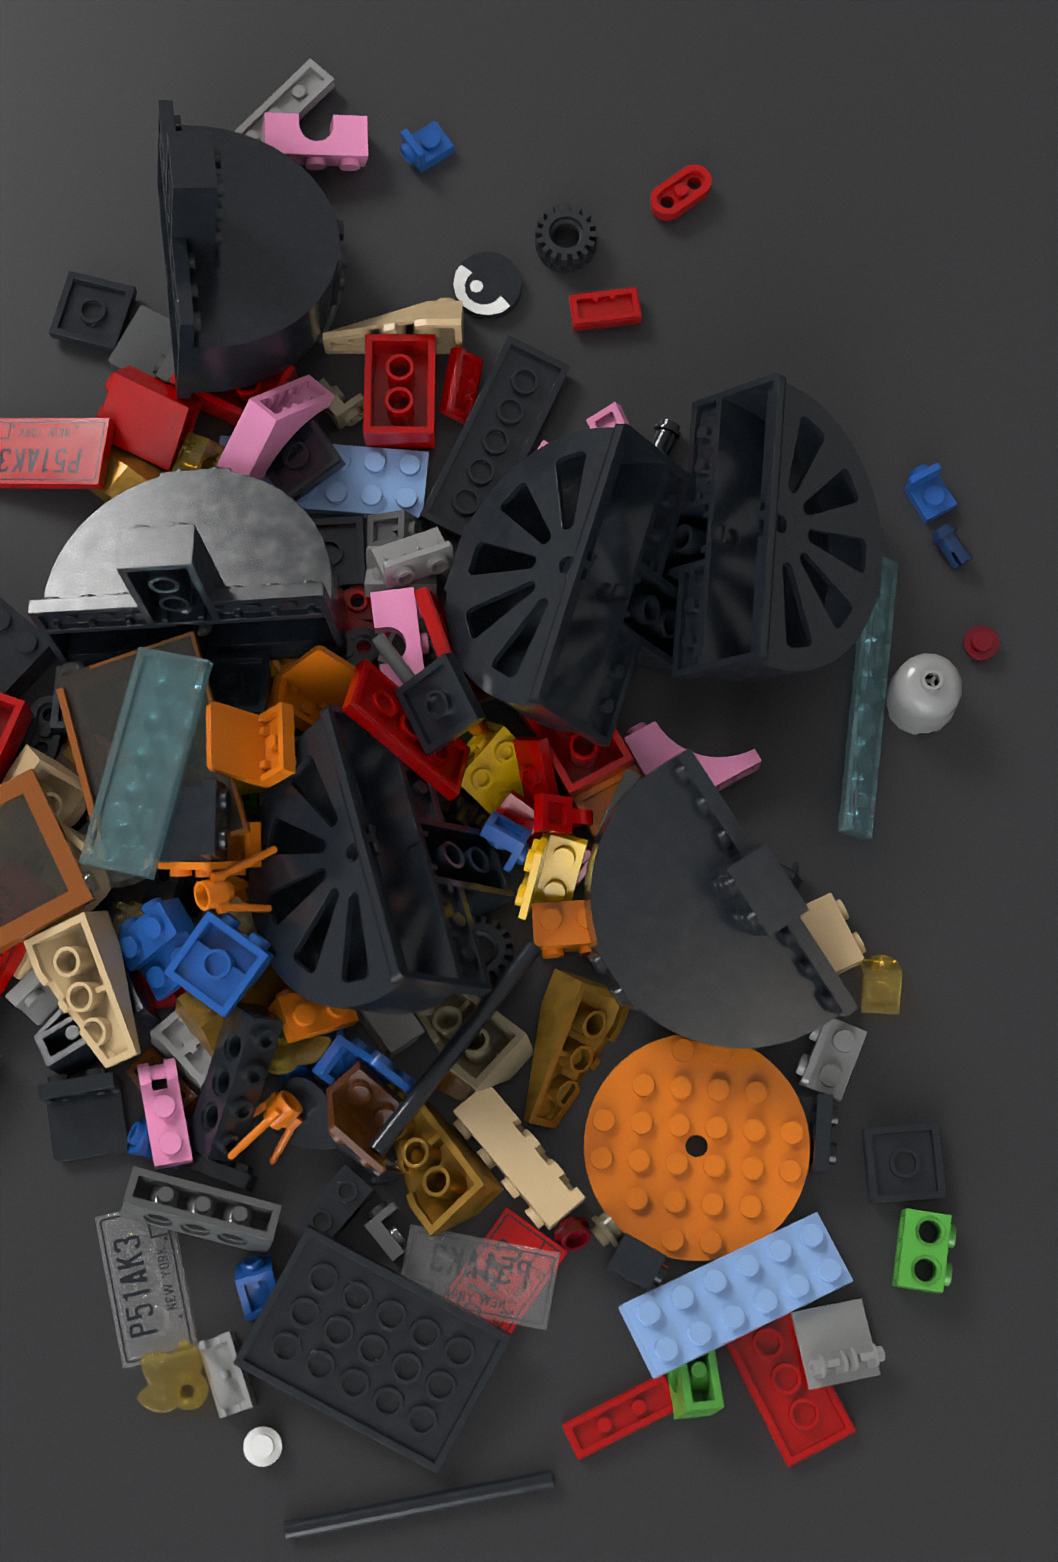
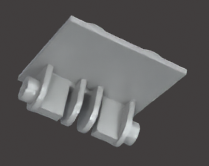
M862 1298L791 1312L809 1390L881 1375L879 1364L885 1360V1352L882 1346H876L872 1342Z

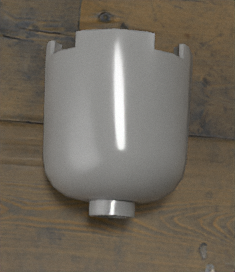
M922 653L909 658L896 671L885 691L889 718L899 729L913 735L940 731L951 720L961 699L962 679L958 669L947 658L938 654Z

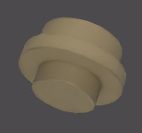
M606 1212L602 1213L599 1217L594 1215L591 1220L595 1225L590 1228V1231L603 1247L610 1243L616 1248L619 1245L617 1241L624 1234Z

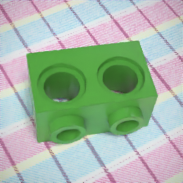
M908 1208L901 1210L892 1281L893 1287L943 1293L944 1286L950 1285L952 1264L947 1263L948 1247L953 1248L956 1240V1225H951L952 1215ZM923 1222L931 1223L936 1229L937 1235L932 1243L924 1242L919 1236V1227ZM919 1260L927 1261L932 1267V1276L927 1282L919 1280L915 1275L914 1268Z

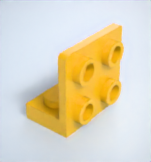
M487 721L488 733L478 737L474 735L466 744L471 750L461 788L491 815L493 810L496 811L512 789L523 797L524 793L513 740L516 738L505 726Z
M543 833L541 840L534 838L523 869L526 873L522 884L519 886L515 905L521 907L519 919L526 920L533 902L545 903L573 900L588 840L571 835Z

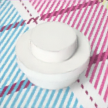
M257 1427L251 1430L244 1440V1454L248 1461L256 1466L264 1467L271 1465L281 1455L282 1439L278 1432L270 1427Z

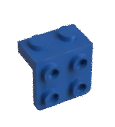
M341 1035L336 1037L312 1070L318 1077L331 1085L360 1061L385 1084L390 1083L405 1094H408L417 1082L399 1068L395 1072L394 1063L377 1050L374 1051L357 1037L350 1042Z

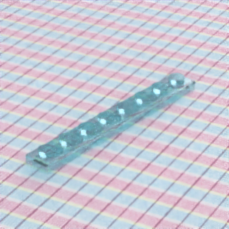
M882 556L880 598L876 599L866 627L856 641L848 737L845 746L844 776L842 778L841 806L838 816V831L860 840L872 839L899 565Z

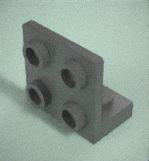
M141 305L109 357V364L119 370L130 365L169 384V380L174 373L169 319Z

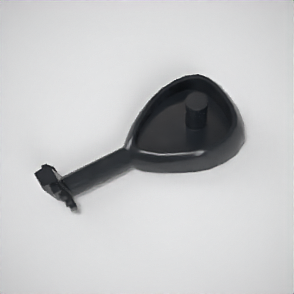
M300 1075L288 1079L282 1085L278 1093L282 1090L291 1093L303 1108V1112L299 1115L303 1122L294 1130L288 1143L298 1147L317 1150L337 1148L373 1176L368 1183L371 1187L383 1183L388 1184L391 1180L398 1179L402 1170L396 1165V1160L386 1156L387 1170L383 1174H379L374 1168H367L362 1165L354 1151L345 1143L340 1145L331 1137L328 1132V1112L326 1108L327 1088L312 1077ZM282 1127L280 1130H273L281 1137L286 1128Z

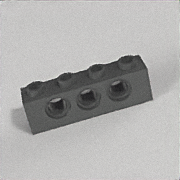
M133 1166L119 1217L266 1255L274 1239L282 1205Z

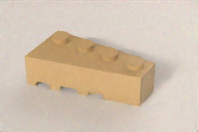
M493 1087L479 1092L476 1091L453 1110L454 1115L458 1118L453 1122V1125L466 1141L473 1137L480 1145L481 1149L476 1153L490 1170L495 1166L498 1167L505 1176L500 1181L514 1199L520 1195L529 1205V1208L524 1212L538 1229L545 1225L550 1231L584 1202L585 1196L577 1187L573 1188L569 1184L570 1181L565 1172L555 1161L546 1156L545 1150L528 1129L523 1128L519 1118Z

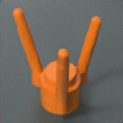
M272 846L226 869L210 873L207 880L197 882L194 886V898L197 906L203 911L215 909L218 914L227 912H271V905L230 903L233 900L234 892L248 888L249 882L244 881L231 884L225 878L276 853L277 847Z
M285 1090L279 1093L274 1091L267 1100L257 1105L254 1117L266 1110L263 1114L264 1120L228 1153V1158L234 1159L268 1126L275 1130H280L283 1127L286 1129L269 1159L270 1164H275L294 1130L303 1122V1119L299 1116L303 1112V1108L295 1096Z

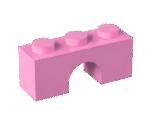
M264 112L262 141L286 154L299 165H305L310 170H322L326 166H339L344 171H356L360 167H365L368 159L367 116L333 115L330 125V136L322 141H312L306 138L300 130L299 114Z
M414 587L370 592L375 634L391 632L400 636L406 645L402 658L415 675L424 669L422 654H429L427 632H419L418 619L423 618L413 592ZM388 663L379 664L382 673L399 687L403 685Z

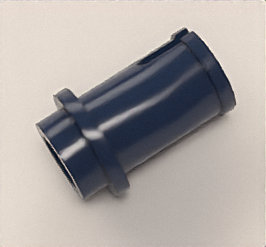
M946 523L931 534L934 539L932 544L939 546L951 564L952 569L956 570L963 566L964 562H969L973 557L968 553L956 535L957 528H952L949 523Z

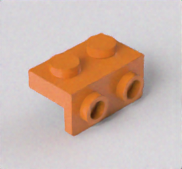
M584 900L531 904L534 944L540 948L542 958L564 957V952L579 951V955L585 957L592 953L588 947L591 944V939L586 924Z
M291 988L277 993L275 1000L267 1008L284 1021L282 1029L288 1043L354 1026L359 1021L355 1010L319 1005L305 999Z

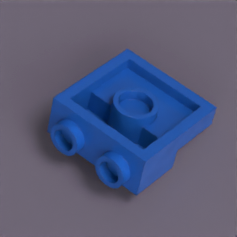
M161 897L152 899L141 907L144 914L139 919L138 917H132L118 926L120 934L117 938L125 964L130 972L141 971L157 1001L167 999L181 988L179 984L165 975L164 971L195 929L178 897L163 901Z
M207 911L166 968L164 974L223 1018H228L247 989L254 986L275 955L268 951L271 944L255 932L247 936L240 931L238 926L241 922L230 913L217 914L213 911Z

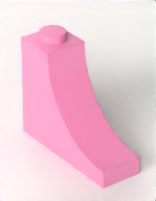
M306 375L250 398L217 466L231 468L232 472L248 475L259 480L262 479L275 457L291 437L312 417L328 408L335 395L313 377Z
M656 721L648 725L645 722H641L626 731L627 736L623 738L625 745L634 758L633 765H637L643 777L673 756L686 750L673 742L660 729ZM755 748L746 753L729 757H709L694 753L718 791L759 770L762 762Z

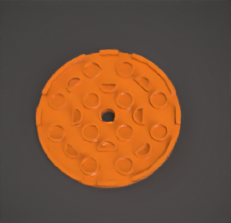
M673 1035L651 1042L634 1051L622 1060L604 1080L595 1095L587 1117L584 1134V1157L589 1182L595 1197L603 1211L611 1217L624 1234L628 1233L667 1255L666 1257L685 1261H711L773 1233L783 1223L796 1204L805 1184L810 1158V1137L804 1110L797 1094L781 1071L759 1052L752 1048L713 1046L682 1035ZM698 1135L707 1142V1151L701 1157H693L686 1150V1142L692 1136Z

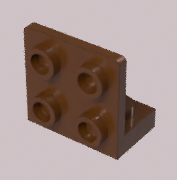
M358 1061L326 1089L328 1132L338 1144L343 1145L345 1143L353 1150L362 1165L367 1168L372 1167L379 1174H383L387 1170L386 1154L383 1157L378 1156L368 1147V1144L403 1099Z

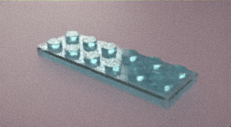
M144 647L138 648L79 863L85 866L154 880L213 664L209 660Z

